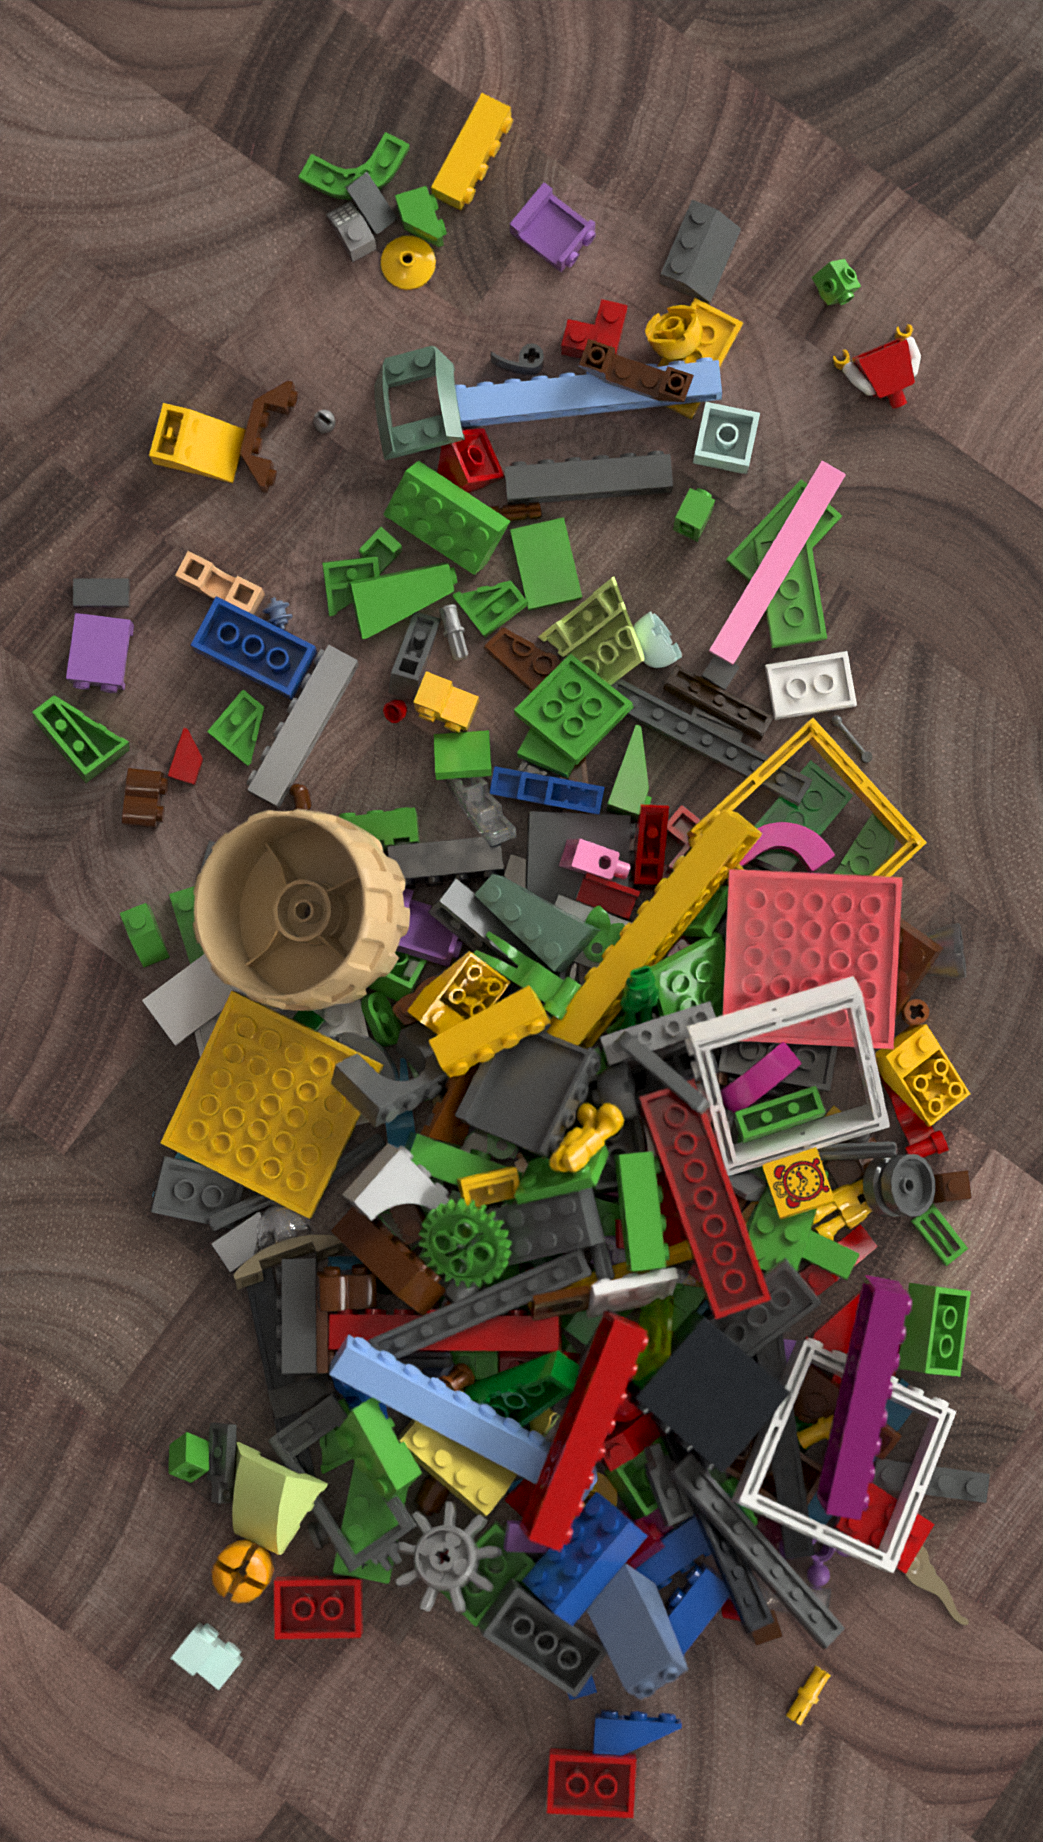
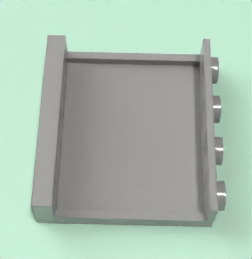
M709 1001L624 1030L633 1035L663 1062H667L673 1059L672 1052L686 1047L685 1039L689 1038L687 1026L716 1017ZM624 1030L600 1037L606 1053L607 1063L605 1064L607 1067L627 1062L631 1070L641 1066L615 1042Z

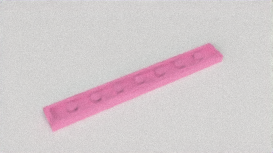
M821 461L711 646L710 653L732 666L734 665L846 476L845 473Z

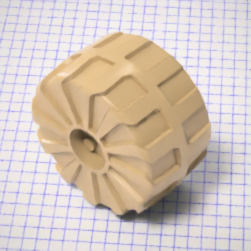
M303 809L284 812L267 810L250 816L247 822L239 825L230 833L222 835L212 847V852L204 864L201 874L197 875L194 886L195 922H193V928L197 943L201 944L206 957L211 963V970L224 984L244 991L251 1000L272 1007L294 1011L322 1010L335 1004L353 1003L366 996L365 989L378 977H385L391 972L399 959L395 952L400 938L405 936L409 929L410 909L404 907L403 891L405 889V879L398 863L386 857L380 841L372 834L345 819L324 812ZM307 906H310L311 913L306 918L305 910Z

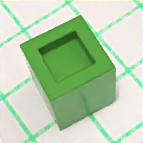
M380 527L358 551L360 557L378 556L379 572L382 573L403 550L401 544L384 528Z
M188 1432L172 1442L169 1446V1474L192 1483L209 1471V1442Z

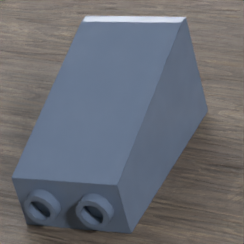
M624 1564L586 1610L625 1690L642 1700L653 1695L663 1685L675 1681L688 1668L656 1584L627 1564Z

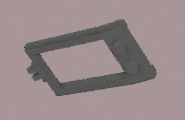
M332 1394L267 1441L285 1468L298 1474H304L305 1472L295 1456L335 1427H340L348 1415ZM318 1495L313 1502L312 1512L350 1573L369 1559L375 1565L381 1563L386 1571L393 1568L387 1558L388 1556L391 1557L396 1565L402 1562L400 1555L397 1553L400 1546L396 1540L416 1527V1524L398 1495L389 1502L385 1499L384 1501L399 1524L356 1555L320 1496Z

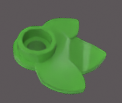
M596 906L589 913L585 922L600 931L584 948L583 952L588 960L598 963L604 960L602 958L604 951L612 944L615 946L621 938L619 933L625 925L624 923L611 924L607 912L601 906ZM594 943L602 945L601 953L595 954L592 952L591 948Z

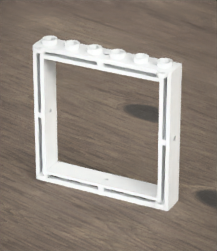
M854 976L686 1027L689 1038L685 1039L689 1056L694 1055L695 1061L690 1062L695 1079L700 1078L701 1081L700 1084H697L699 1093L711 1103L706 1110L709 1123L711 1122L712 1131L728 1176L762 1166V1164L815 1147L819 1149L890 1127L863 996ZM846 1008L867 1104L745 1144L741 1142L733 1145L710 1049Z
M812 1338L796 1341L779 1382L791 1393L760 1429L731 1501L879 1570L894 1573L956 1411L948 1408L949 1403L942 1399L933 1397L931 1400L923 1396L924 1391L911 1385H908L906 1388L899 1385V1379L892 1376L893 1393L890 1400L930 1420L879 1550L874 1549L757 1494L809 1364L812 1363L840 1377L843 1375L847 1357L845 1353L837 1350H832L831 1353L822 1348L823 1344Z

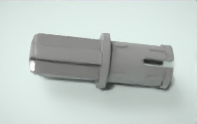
M456 605L444 606V609L440 608L439 612L445 629L443 635L448 639L452 657L455 661L466 659L468 651L463 636L465 629L461 627Z

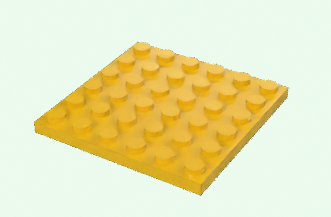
M233 990L225 1003L160 1143L310 1219L361 1115L331 1084L335 1064L358 1053L378 1074H380L384 1065Z

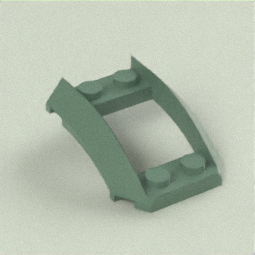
M434 346L391 356L383 361L374 384L378 430L385 461L465 440L462 433L455 388V367ZM436 376L442 414L393 427L388 388Z

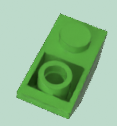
M427 186L395 195L396 205L404 230L438 247L443 246V236L447 235L443 219L437 220L435 210L439 209L435 194L429 195Z

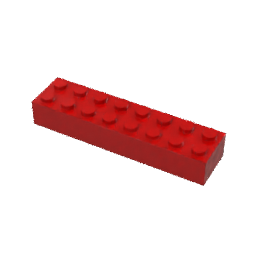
M694 1079L687 1081L692 1087H694L698 1091ZM669 1088L639 1097L637 1100L713 1318L718 1319L771 1300L706 1111L700 1115Z
M354 1309L337 1311V1315L329 1314V1349L339 1350L347 1335L354 1338L360 1337L369 1343V1339L420 1318L422 1315H414L415 1310L394 1309V1315H386V1310L365 1309V1315H358V1310ZM429 1310L426 1314H429L436 1310ZM510 1310L508 1311V1316L498 1315L419 1350L554 1352L558 1350L562 1352V1317L555 1316L533 1321L531 1316H527V1311Z
M605 1310L603 1312L519 1525L530 1541L561 1552L563 1545H567L571 1539L573 1531L570 1528L574 1517H578L582 1511L583 1501L581 1499L585 1489L589 1490L593 1483L594 1473L592 1471L596 1462L599 1463L604 1455L605 1446H603L606 1436L611 1435L615 1427L616 1419L614 1415L618 1407L621 1408L625 1402L627 1392L624 1390L628 1380H632L636 1374L637 1364L635 1362L639 1352H644L648 1343L647 1331L632 1320Z

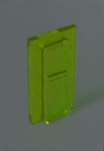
M671 1294L663 1300L659 1297L645 1306L640 1313L639 1325L647 1331L648 1343L644 1352H639L635 1362L637 1364V1371L634 1379L637 1381L670 1358L674 1297Z

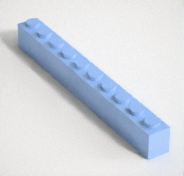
M700 358L696 360V363L685 364V361H672L668 364L669 367L694 375L685 402L657 401L605 383L588 371L586 375L575 376V373H563L559 375V378L550 379L547 376H535L532 378V381L523 382L520 379H508L504 381V384L493 385V382H481L477 384V387L468 388L465 385H455L461 427H477L722 400L719 360L713 361L712 358ZM645 364L666 371L667 366L658 367L657 364Z
M347 1335L331 1361V1376L536 1484L552 1444L543 1435L536 1431L530 1432L522 1428L512 1418H504L496 1414L494 1409L488 1405L477 1404L461 1391L455 1392L447 1388L441 1380L429 1378L421 1374L420 1370L410 1364L404 1365L397 1361L389 1352H380L374 1349L366 1340ZM595 1466L592 1471L594 1473V1480L590 1489H585L581 1499L583 1502L597 1482V1468Z

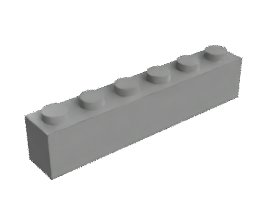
M329 644L325 651L321 649L314 661V664L317 666L312 675L308 673L303 679L300 686L303 689L298 699L294 697L287 709V712L290 713L285 723L281 721L278 724L273 735L276 737L271 747L267 746L260 757V760L263 761L258 771H252L246 783L249 785L247 790L250 794L277 809L281 807L290 787L295 782L359 667L358 660Z

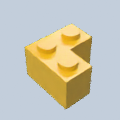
M426 671L413 703L416 712L419 713L418 717L432 723H434L435 719L445 723V728L460 733V730L468 731L480 701L478 696L453 687L452 681Z

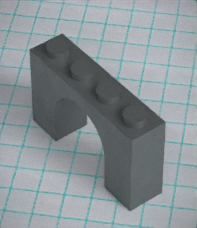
M419 1021L400 1031L396 1051L414 1067L419 1074L418 1077L408 1081L387 1079L378 1074L356 1053L335 1064L331 1084L374 1127H377L385 1122H391L396 1116L407 1110H413L423 1101L435 1098L440 1092L447 1089L445 1085L449 1076L442 1070L429 1042L437 1034Z

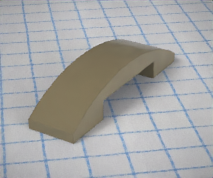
M306 1235L273 1244L252 1256L233 1274L237 1290L264 1281L262 1270L281 1264L282 1259H295L314 1252L319 1262L328 1257L344 1253L343 1243L336 1236Z

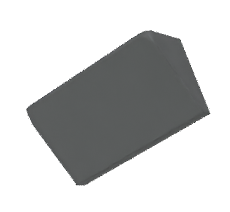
M365 172L345 186L346 191L376 235L398 219L368 172Z
M748 1170L728 1176L736 1195L745 1200L760 1201L767 1187V1182Z

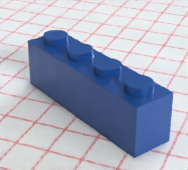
M695 1514L660 1539L665 1547L635 1569L654 1582L658 1590L668 1585L672 1581L670 1576L677 1571L683 1574L696 1564L693 1560L703 1554L704 1557L711 1555Z

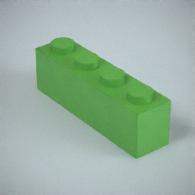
M653 1151L614 1155L626 1268L628 1271L665 1268V1261L669 1260V1248L667 1243H663L662 1232L666 1231V1221L664 1214H660L659 1203L663 1202V1193L661 1186L657 1185L656 1174L660 1172L658 1157H654Z

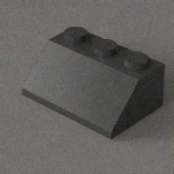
M691 200L661 271L659 284L710 304L741 228L719 210Z

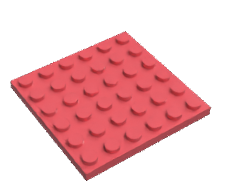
M730 869L723 1015L854 976L862 992L873 1048L894 1049L902 877ZM846 1008L740 1040L782 1043L784 1041L787 1044L854 1047Z

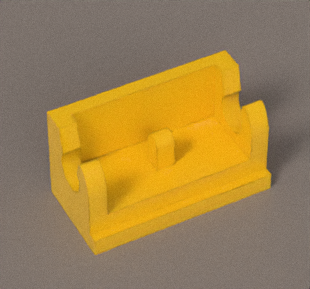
M515 1166L457 1179L460 1195L464 1199L466 1206L472 1200H475L476 1207L515 1198L514 1195L520 1183L517 1167Z

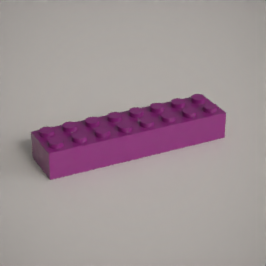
M864 1275L816 1494L824 1511L829 1515L860 1520L862 1511H866L869 1496L866 1491L868 1483H872L874 1479L875 1467L872 1466L874 1455H878L880 1452L881 1439L878 1437L880 1428L885 1427L887 1420L886 1401L891 1399L893 1393L892 1373L898 1369V1346L905 1339L906 1328L903 1326L905 1315L910 1314L912 1307L910 1295L895 1280Z

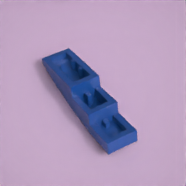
M494 766L489 794L599 815L604 787Z

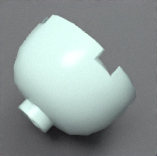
M647 613L634 624L633 627L643 650V662L653 668L666 667L682 657L677 642L671 645L670 635L672 634L655 613Z

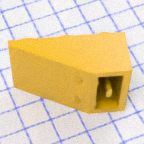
M163 403L149 456L153 464L233 483L246 430L187 408Z
M469 951L427 985L407 1012L439 1035L494 1005L511 982Z
M927 1024L910 1025L894 1038V1049L881 1048L875 1053L877 1068L884 1081L928 1127L970 1095V1092Z

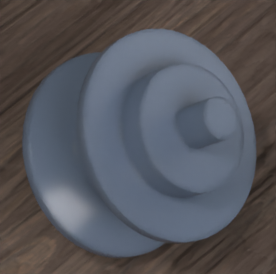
M276 597L270 599L271 603L267 604V608L263 609L262 612L269 614L270 619L267 622L284 630V625L289 623L288 620L293 615L286 614L285 609L289 606V603L276 601Z

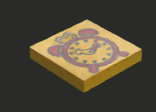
M816 1147L762 1164L780 1220L835 1202Z

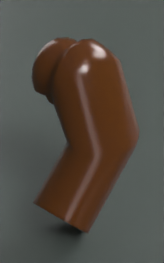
M293 784L289 789V794L293 797L295 804L292 811L296 809L310 810L312 803L309 790L303 784Z

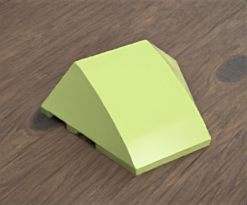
M615 577L609 579L594 591L589 598L538 636L542 641H548L556 647L562 657L568 656L571 653L610 685L644 661L641 644L628 616Z
M236 1442L235 1487L232 1507L234 1533L281 1555L300 1528L301 1520L307 1511L312 1510L314 1507L313 1502L319 1493L325 1490L328 1483L306 1473L298 1474L260 1456L261 1452Z

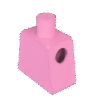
M567 839L559 864L560 867L582 874L590 873L607 880H611L613 876L625 880L630 870L629 863L618 860L619 852L583 839Z

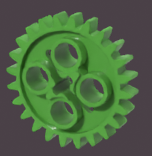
M463 1198L457 1204L452 1199L446 1205L440 1203L436 1209H432L422 1223L423 1228L419 1233L423 1237L419 1246L426 1248L422 1253V1257L431 1258L427 1264L428 1267L436 1265L438 1267L436 1274L445 1273V1282L454 1278L457 1287L462 1281H465L467 1288H470L474 1282L479 1288L484 1282L491 1284L494 1278H499L509 1262L507 1260L512 1254L508 1250L512 1241L505 1239L509 1231L500 1230L503 1220L495 1222L493 1218L496 1213L493 1211L486 1214V1205H482L480 1209H477L475 1200H472L468 1206H466Z

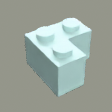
M199 1622L171 1659L192 1676L197 1672L219 1690L244 1658L240 1656V1649L233 1643L228 1641L225 1644L217 1637L219 1632L208 1623L202 1625Z

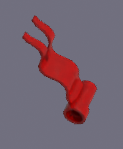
M879 1073L880 1080L891 1099L898 1122L909 1143V1146L904 1147L906 1155L917 1154L925 1158L934 1153L939 1155L949 1151L941 1130L934 1132L932 1125L928 1127L884 1081Z

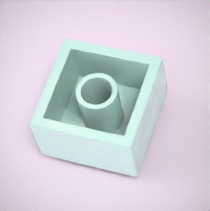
M706 402L693 463L747 474L760 413Z

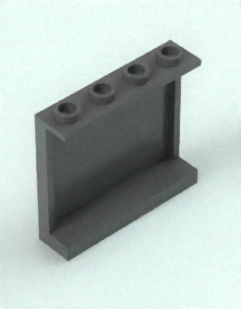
M530 811L528 813L525 889L552 904H555L558 894L576 900L584 874L559 866L567 839H583L620 853L618 860L629 863L630 867H633L634 850H629L630 839L635 837V822H630L631 815ZM629 873L625 880L614 876L610 880L633 889V878H628ZM632 912L629 919H622L632 922Z
M542 1031L535 1035H528L519 1040L516 1046L509 1049L504 1048L495 1053L490 1060L481 1062L455 1116L466 1125L550 1160L559 1148L560 1143L563 1142V1136L567 1128L573 1124L576 1116L575 1111L579 1103L585 1099L588 1092V1084L592 1076L597 1074L602 1057L591 1047L587 1050Z

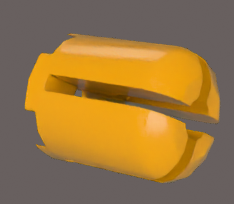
M247 1539L237 1540L227 1545L217 1557L218 1560L213 1564L211 1571L212 1583L217 1593L225 1598L230 1592L233 1594L230 1602L237 1604L247 1603L259 1597L271 1581L274 1572L273 1559L268 1552L269 1550ZM246 1560L250 1561L246 1569L247 1573L241 1575L237 1567L242 1566Z

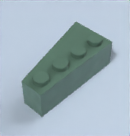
M492 874L474 894L553 971L564 972L600 931L504 876Z

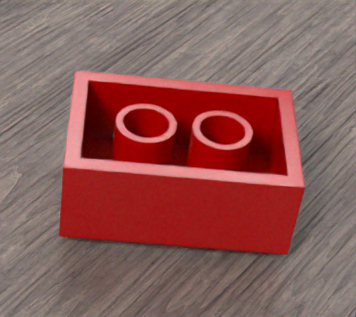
M347 1575L277 1576L274 1580L275 1639L361 1638L363 1635V1579Z
M550 1748L547 1814L634 1818L636 1753L607 1755L593 1754V1750Z

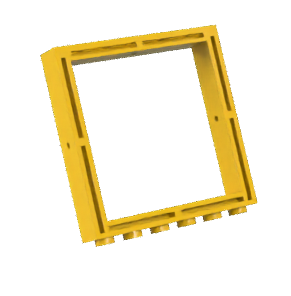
M814 718L807 721L686 833L690 837L688 842L691 844L698 834H704L709 828L708 822L717 811L721 812L723 809L734 810L808 741L902 844L868 876L891 877L927 843ZM738 864L735 868L739 870H745L740 864Z

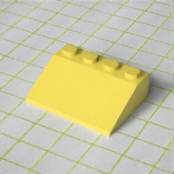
M414 1419L410 1421L397 1437L399 1443L405 1442L414 1460L477 1515L488 1516L518 1475Z

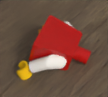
M907 324V334L901 333L897 326L894 334L895 340L853 357V362H850L847 350H842V354L846 358L844 361H838L833 356V362L835 367L843 369V373L850 382L866 395H873L876 398L888 396L890 405L894 409L907 403L903 389L915 383L914 377L918 374L921 354L914 338L911 337L913 327Z

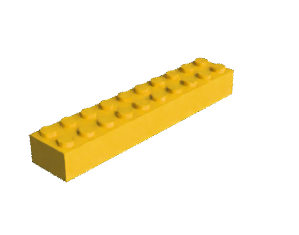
M723 809L721 812L717 811L708 822L710 826L705 833L698 834L691 842L690 847L692 849L686 857L681 856L672 867L674 872L668 879L664 878L654 890L656 894L651 901L647 900L639 907L637 911L639 916L633 923L629 922L619 933L621 938L615 946L612 944L602 954L604 960L597 968L593 967L584 977L586 982L567 1006V1013L562 1021L553 1016L550 1020L551 1026L546 1032L587 1050L589 1047L592 1048L621 1012L620 1001L623 997L626 979L630 977L631 970L643 966L651 967L665 957L729 877V870L737 867L763 833L737 812Z

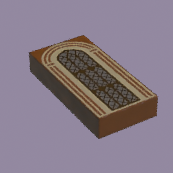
M588 1285L533 1295L530 1310L532 1320L588 1310L591 1294Z

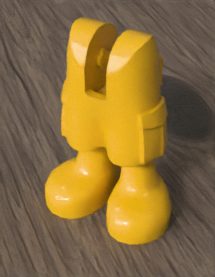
M583 1103L577 1109L576 1114L582 1129L574 1128L566 1135L559 1148L552 1155L550 1167L559 1172H576L583 1169L589 1159L604 1146V1141L616 1134L623 1126L624 1119L619 1109L610 1103H605L598 1111L591 1104Z
M863 1179L850 1185H842L832 1191L835 1202L818 1208L813 1225L836 1210L839 1212V1215L813 1228V1232L834 1241L835 1234L842 1227L845 1226L852 1229L863 1222L868 1214L873 1212L867 1205L866 1200L860 1202L857 1197L863 1193Z

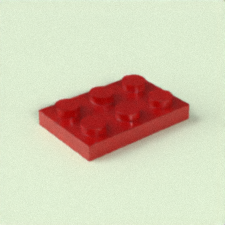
M868 1483L866 1493L869 1496L866 1511H862L861 1519L838 1516L832 1527L846 1536L879 1550L898 1500L875 1484ZM918 1513L895 1568L904 1574L909 1570L935 1525Z

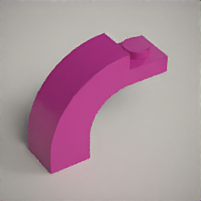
M777 822L757 828L763 834L739 864L744 867L768 850L782 849L794 854L809 873H813L833 859L835 854L828 844L814 831L794 823Z
M783 1041L747 1071L720 1090L723 1106L734 1114L737 1111L746 1109L802 1063Z

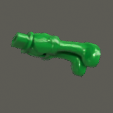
M643 966L633 969L630 972V977L626 979L623 997L620 1001V1006L624 1010V1016L616 1032L635 1026L636 1013L638 1012L636 1025L655 1019L652 1016V1010L658 1003L659 989L656 988L655 977L652 974L651 967Z

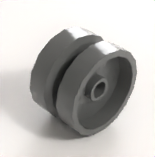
M917 1154L897 1155L895 1158H875L871 1160L865 1170L863 1193L867 1205L874 1213L881 1217L920 1216L928 1210L933 1202L935 1178L930 1165Z

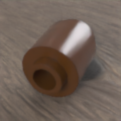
M431 1474L429 1477H425L414 1500L418 1504L417 1510L429 1516H432L434 1512L440 1513L450 1493Z

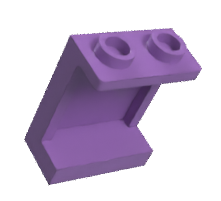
M546 183L540 186L510 223V233L560 272L566 266L570 268L579 257L577 252L583 245L589 246L596 236L595 222L593 220L586 221L553 195V189Z
M75 613L66 679L73 683L74 688L89 690L90 686L101 687L100 691L117 693V689L125 690L124 674L129 638L133 636L134 624L131 620Z
M405 888L403 899L404 907L410 909L409 929L407 934L400 938L396 951L449 967L452 957L458 958L462 942L457 941L458 937L428 913L432 907L431 905L412 900L414 891Z

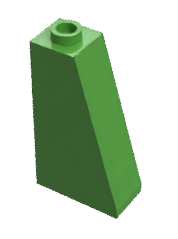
M447 562L349 582L360 637L362 639L369 638L454 592L453 584H457L454 567L450 568Z

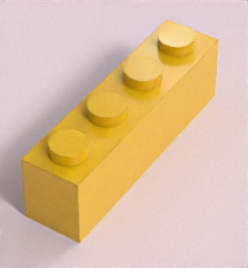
M481 93L431 186L432 194H435L436 199L460 211L465 203L470 204L476 191L474 186L477 180L482 181L488 170L487 161L490 156L495 157L500 148L501 142H499L502 133L507 134L512 126L513 118H511L510 106Z
M527 986L430 1039L429 1042L442 1070L451 1078L463 1075L471 1066L479 1062L490 1060L495 1053L504 1048L509 1049L516 1046L519 1040L526 1036L540 1033L551 1022L537 994L530 986Z

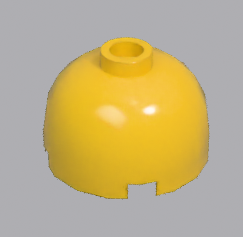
M686 305L671 306L667 308L668 313L661 317L657 313L647 323L645 334L650 346L658 355L665 359L673 360L689 356L698 347L702 337V329L699 317L692 307Z

